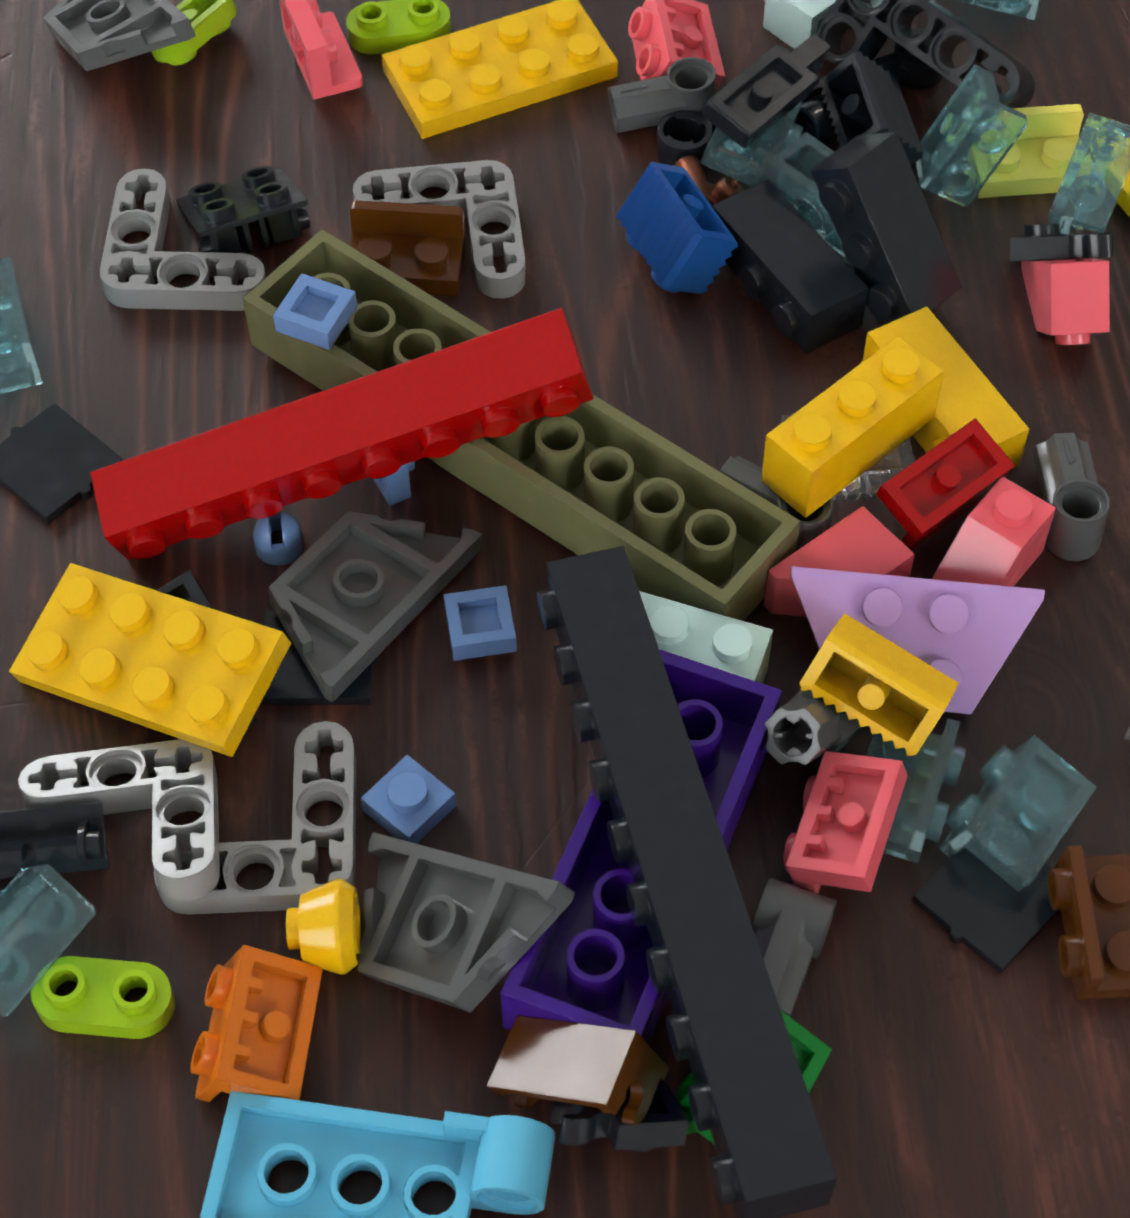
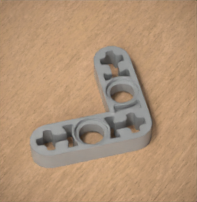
M481 160L374 170L364 173L354 182V200L459 206L463 208L464 218H467L475 282L478 289L489 297L504 299L516 295L524 287L526 281L525 252L514 178L511 169L504 163L495 160ZM484 186H493L494 189L484 190ZM430 187H440L448 191L446 195L437 199H428L420 195L423 190ZM465 187V193L459 194L458 188ZM409 192V198L403 199L402 193ZM384 196V199L373 200V197ZM490 222H500L509 227L507 231L497 235H490L480 230L483 225ZM504 255L506 272L496 273L493 256Z
M145 168L133 170L120 178L116 186L100 265V278L108 301L117 307L133 309L245 310L242 298L266 278L264 265L260 259L244 253L163 251L171 207L165 178L159 172ZM146 194L144 199L145 210H140L137 208L136 202L140 201L142 195ZM133 231H144L150 234L145 241L129 244L122 241L124 236ZM182 274H192L199 277L198 281L189 287L179 288L170 284L175 277ZM155 276H157L158 284H155ZM211 277H214L215 285L213 286L210 281ZM239 279H245L243 285H238Z
M322 721L306 727L297 737L294 747L292 840L219 843L220 866H223L222 872L226 889L218 890L217 886H215L209 894L190 902H177L166 898L159 890L154 871L155 885L160 899L165 906L175 913L187 915L284 911L287 908L299 907V899L302 893L323 885L316 884L314 878L319 869L317 847H329L333 872L330 873L328 882L342 878L354 886L356 880L357 761L352 735L348 730L336 722ZM331 746L334 749V753H332L330 758L332 780L320 779L317 757L321 753V747ZM320 801H334L343 808L341 817L331 825L317 826L306 818L311 806ZM192 851L180 852L182 870L190 868L191 861L193 860ZM263 863L274 870L272 880L261 889H244L236 882L240 871L249 864Z
M178 739L47 756L33 761L21 771L18 783L25 809L102 802L104 815L152 809V863L159 890L166 898L177 902H190L209 894L218 884L220 876L218 778L213 754L210 749ZM188 769H189L188 772L181 773V771H184V770H188ZM122 773L135 775L126 784L118 786L103 785L106 779ZM155 773L156 777L149 778L148 774ZM82 782H88L89 786L82 787ZM186 811L202 813V816L193 823L185 825L169 823L171 818L178 813ZM192 851L193 860L191 861L190 868L182 870L180 852Z

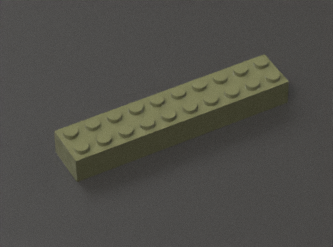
M323 229L242 298L251 345L322 391L490 333L489 330ZM301 273L356 292L357 309L330 350L276 332L273 314ZM593 395V400L580 404L576 410L560 417L544 416L521 424L516 431L509 435L497 438L486 436L460 445L457 451L441 458L426 457L577 555L624 546L639 591L744 621L765 598L768 570L796 552L800 520Z

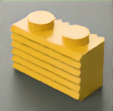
M845 613L829 633L800 681L802 691L811 690L814 699L823 697L825 706L834 704L837 713L846 711L848 720L858 719L860 727L870 726L872 735L881 733L883 742L893 740L895 749L905 748L907 756L917 755L947 708L959 684Z

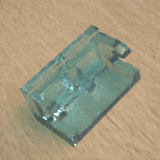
M11 257L0 259V394L43 384L24 298Z

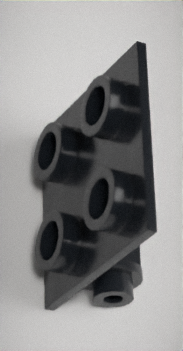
M271 166L255 167L245 171L241 175L242 179L223 185L219 182L202 183L192 187L188 191L189 195L176 198L177 205L200 237L196 239L199 252L242 253L235 228L237 226L246 251L248 253L253 252L254 245L248 223L253 221L263 248L269 247L270 240L264 218L267 220L274 244L301 237L302 230L311 227L307 211L304 207L308 205L306 197L280 167L276 169Z

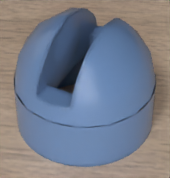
M281 511V513L279 512L271 517L256 521L253 531V542L256 554L263 562L277 566L293 562L301 555L304 548V539L301 526L295 517L285 511ZM282 530L283 543L272 544L271 533Z

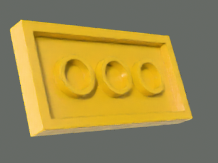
M556 0L382 54L383 71L422 139L618 77V60L578 0Z
M70 563L9 672L20 683L233 757L291 642L283 631Z

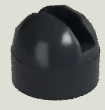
M823 100L808 101L794 108L791 112L790 124L796 139L807 148H814L826 142L834 134L835 127L831 125L833 120L829 118L830 112L826 110L827 104Z

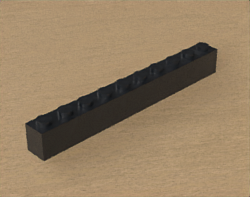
M620 546L546 562V590L537 591V604L541 622L545 631L556 630L560 645L553 647L557 674L562 686L573 685L577 701L572 702L570 705L575 733L579 743L590 741L596 759L588 762L593 792L597 802L609 801L614 817L613 821L607 822V833L611 851L617 864L628 863L634 882L626 884L627 901L633 922L636 927L647 925L653 948L646 949V961L652 985L656 993L667 991L674 1015L666 1017L672 1051L677 1061L689 1060L696 1084L687 1087L691 1113L699 1132L710 1129L718 1154L717 1157L709 1159L711 1177L718 1200L721 1205L733 1203L737 1218H780L829 1205L837 1176L625 548Z

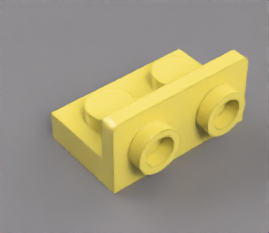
M1068 104L974 112L965 152L977 197L990 198L1086 191L1090 172L1079 139L1084 116L1081 105Z

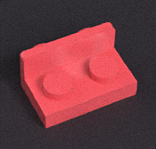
M279 0L284 33L313 100L361 88L363 86L362 74L335 14L332 11L320 13L316 0Z
M645 0L642 7H637L634 10L629 21L628 34L632 38L636 56V71L640 75L641 80L666 76L668 69L676 61L688 57L705 59L713 65L716 75V90L719 88L726 76L708 4L695 0Z
M830 751L824 752L817 775L811 776L808 779L804 789V813L797 833L792 832L788 836L784 848V868L789 873L795 886L815 893H819L821 885L871 892L908 777L903 761Z

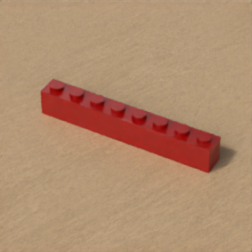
M559 308L92 471L90 475L103 535L127 560L132 558H152L163 553L167 546L190 538L205 539L221 533L225 526L248 518L263 519L279 513L283 506L306 498L320 499L332 496L342 486L367 477L376 479L390 476L397 472L402 465L425 457L441 458L457 451L460 445L486 436L497 438L509 435L516 431L521 424L544 416L560 417L576 410L580 404L593 400L594 397L573 332L563 309Z

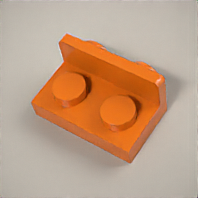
M243 945L224 966L216 965L210 976L205 993V1006L213 1008L209 1030L203 1031L199 1036L191 1060V1073L199 1075L195 1099L210 1102L220 1092L230 1094L231 1091L300 1100L323 968L247 945Z

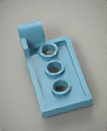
M231 1091L200 1218H470L471 1208L517 1215L536 1214L543 1211L545 1207L556 1133L550 1126L540 1121L514 1115L484 1117L445 1111L444 1120L439 1121ZM295 1160L307 1166L309 1169L308 1178L298 1190L284 1194L278 1193L268 1186L269 1174L279 1163ZM357 1171H370L376 1174L382 1181L378 1195L365 1204H352L340 1195L343 1181L350 1174ZM432 1181L446 1183L456 1194L451 1207L438 1215L422 1213L413 1204L416 1191L422 1185Z

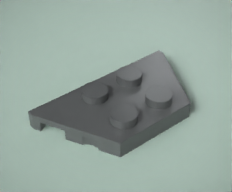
M64 0L43 17L51 35L85 71L104 67L184 42L196 36L188 17L169 0Z
M347 511L269 586L270 605L326 699L333 703L481 551V533L476 530L463 528L461 538L425 533V522L405 519L388 521L381 519L377 515Z
M373 832L369 840L368 853L379 859L377 886L364 892L363 917L365 919V931L360 940L358 971L375 981L471 1013L572 903L575 892L558 881Z

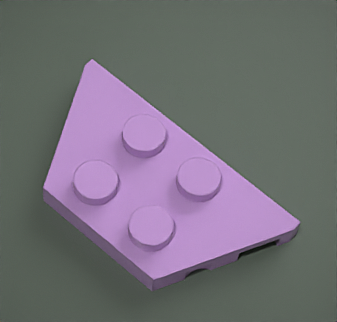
M791 566L793 584L796 587L819 649L843 614L849 615L959 683L944 712L972 714L1042 604L1045 590Z

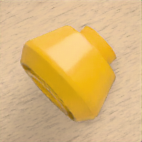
M339 878L302 893L299 899V907L287 908L286 912L288 950H300L302 962L319 966L324 970L339 975H345L356 967L359 960L361 940V917L357 888L344 879Z

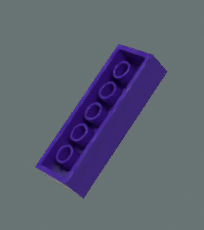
M659 649L719 830L728 851L768 750L765 746L768 741V730L765 722L780 708L782 690ZM593 789L552 877V880L558 881L574 891L575 896L572 903L512 967L501 991L503 1028L511 1030L517 1015L636 1030L650 1044L669 996L667 991L656 993L652 985L646 961V949L653 948L647 925L636 927L633 922L627 901L626 884L634 882L628 863L617 864L611 851L607 833V822L613 821L614 817L609 801L597 802Z

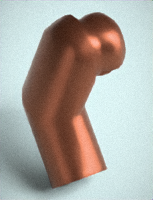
M684 156L675 164V166L686 169L711 206L744 191L742 185L734 179L730 183L728 177L720 179L716 185L708 182L701 161L696 156Z

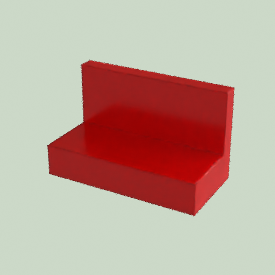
M974 418L882 484L876 495L906 530L907 533L901 542L913 551L981 501L1002 476L1006 477L1015 465L978 420Z

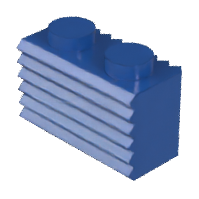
M650 162L616 215V218L622 221L620 225L627 229L625 232L627 233L626 240L647 259L645 261L647 264L652 266L650 270L652 271L651 277L654 282L668 292L678 293L681 291L702 294L708 291L707 285L714 282L713 277L720 274L719 268L726 265L725 259L731 257V251L738 247L737 241L683 167Z

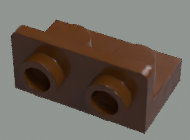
M354 200L351 202L349 213L352 234L349 246L430 295H459L466 249L463 208L459 206Z
M1082 845L1066 846L1054 868L1049 869L1047 877L1049 902L1053 910H1061L1065 935L1060 936L1058 943L1061 972L1065 978L1072 977L1076 1000L1130 997V854L1084 857Z

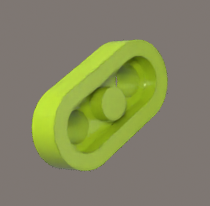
M183 0L176 7L188 17L196 36L190 40L151 51L154 59L170 65H181L192 60L202 45L214 35L226 31L231 26V21L235 18L238 11L234 0Z
M441 0L365 2L352 9L347 15L348 41L352 48L364 54H382L450 34V10Z
M77 956L60 957L43 966L36 974L31 986V1000L42 1022L52 1030L63 1033L143 1039L160 1032L170 1022L175 1010V996L168 977L160 968L144 962ZM68 981L77 983L72 993L65 996L55 995L57 988L61 984ZM141 987L147 989L145 996L139 1001L127 1002L124 1000L126 994L134 988Z

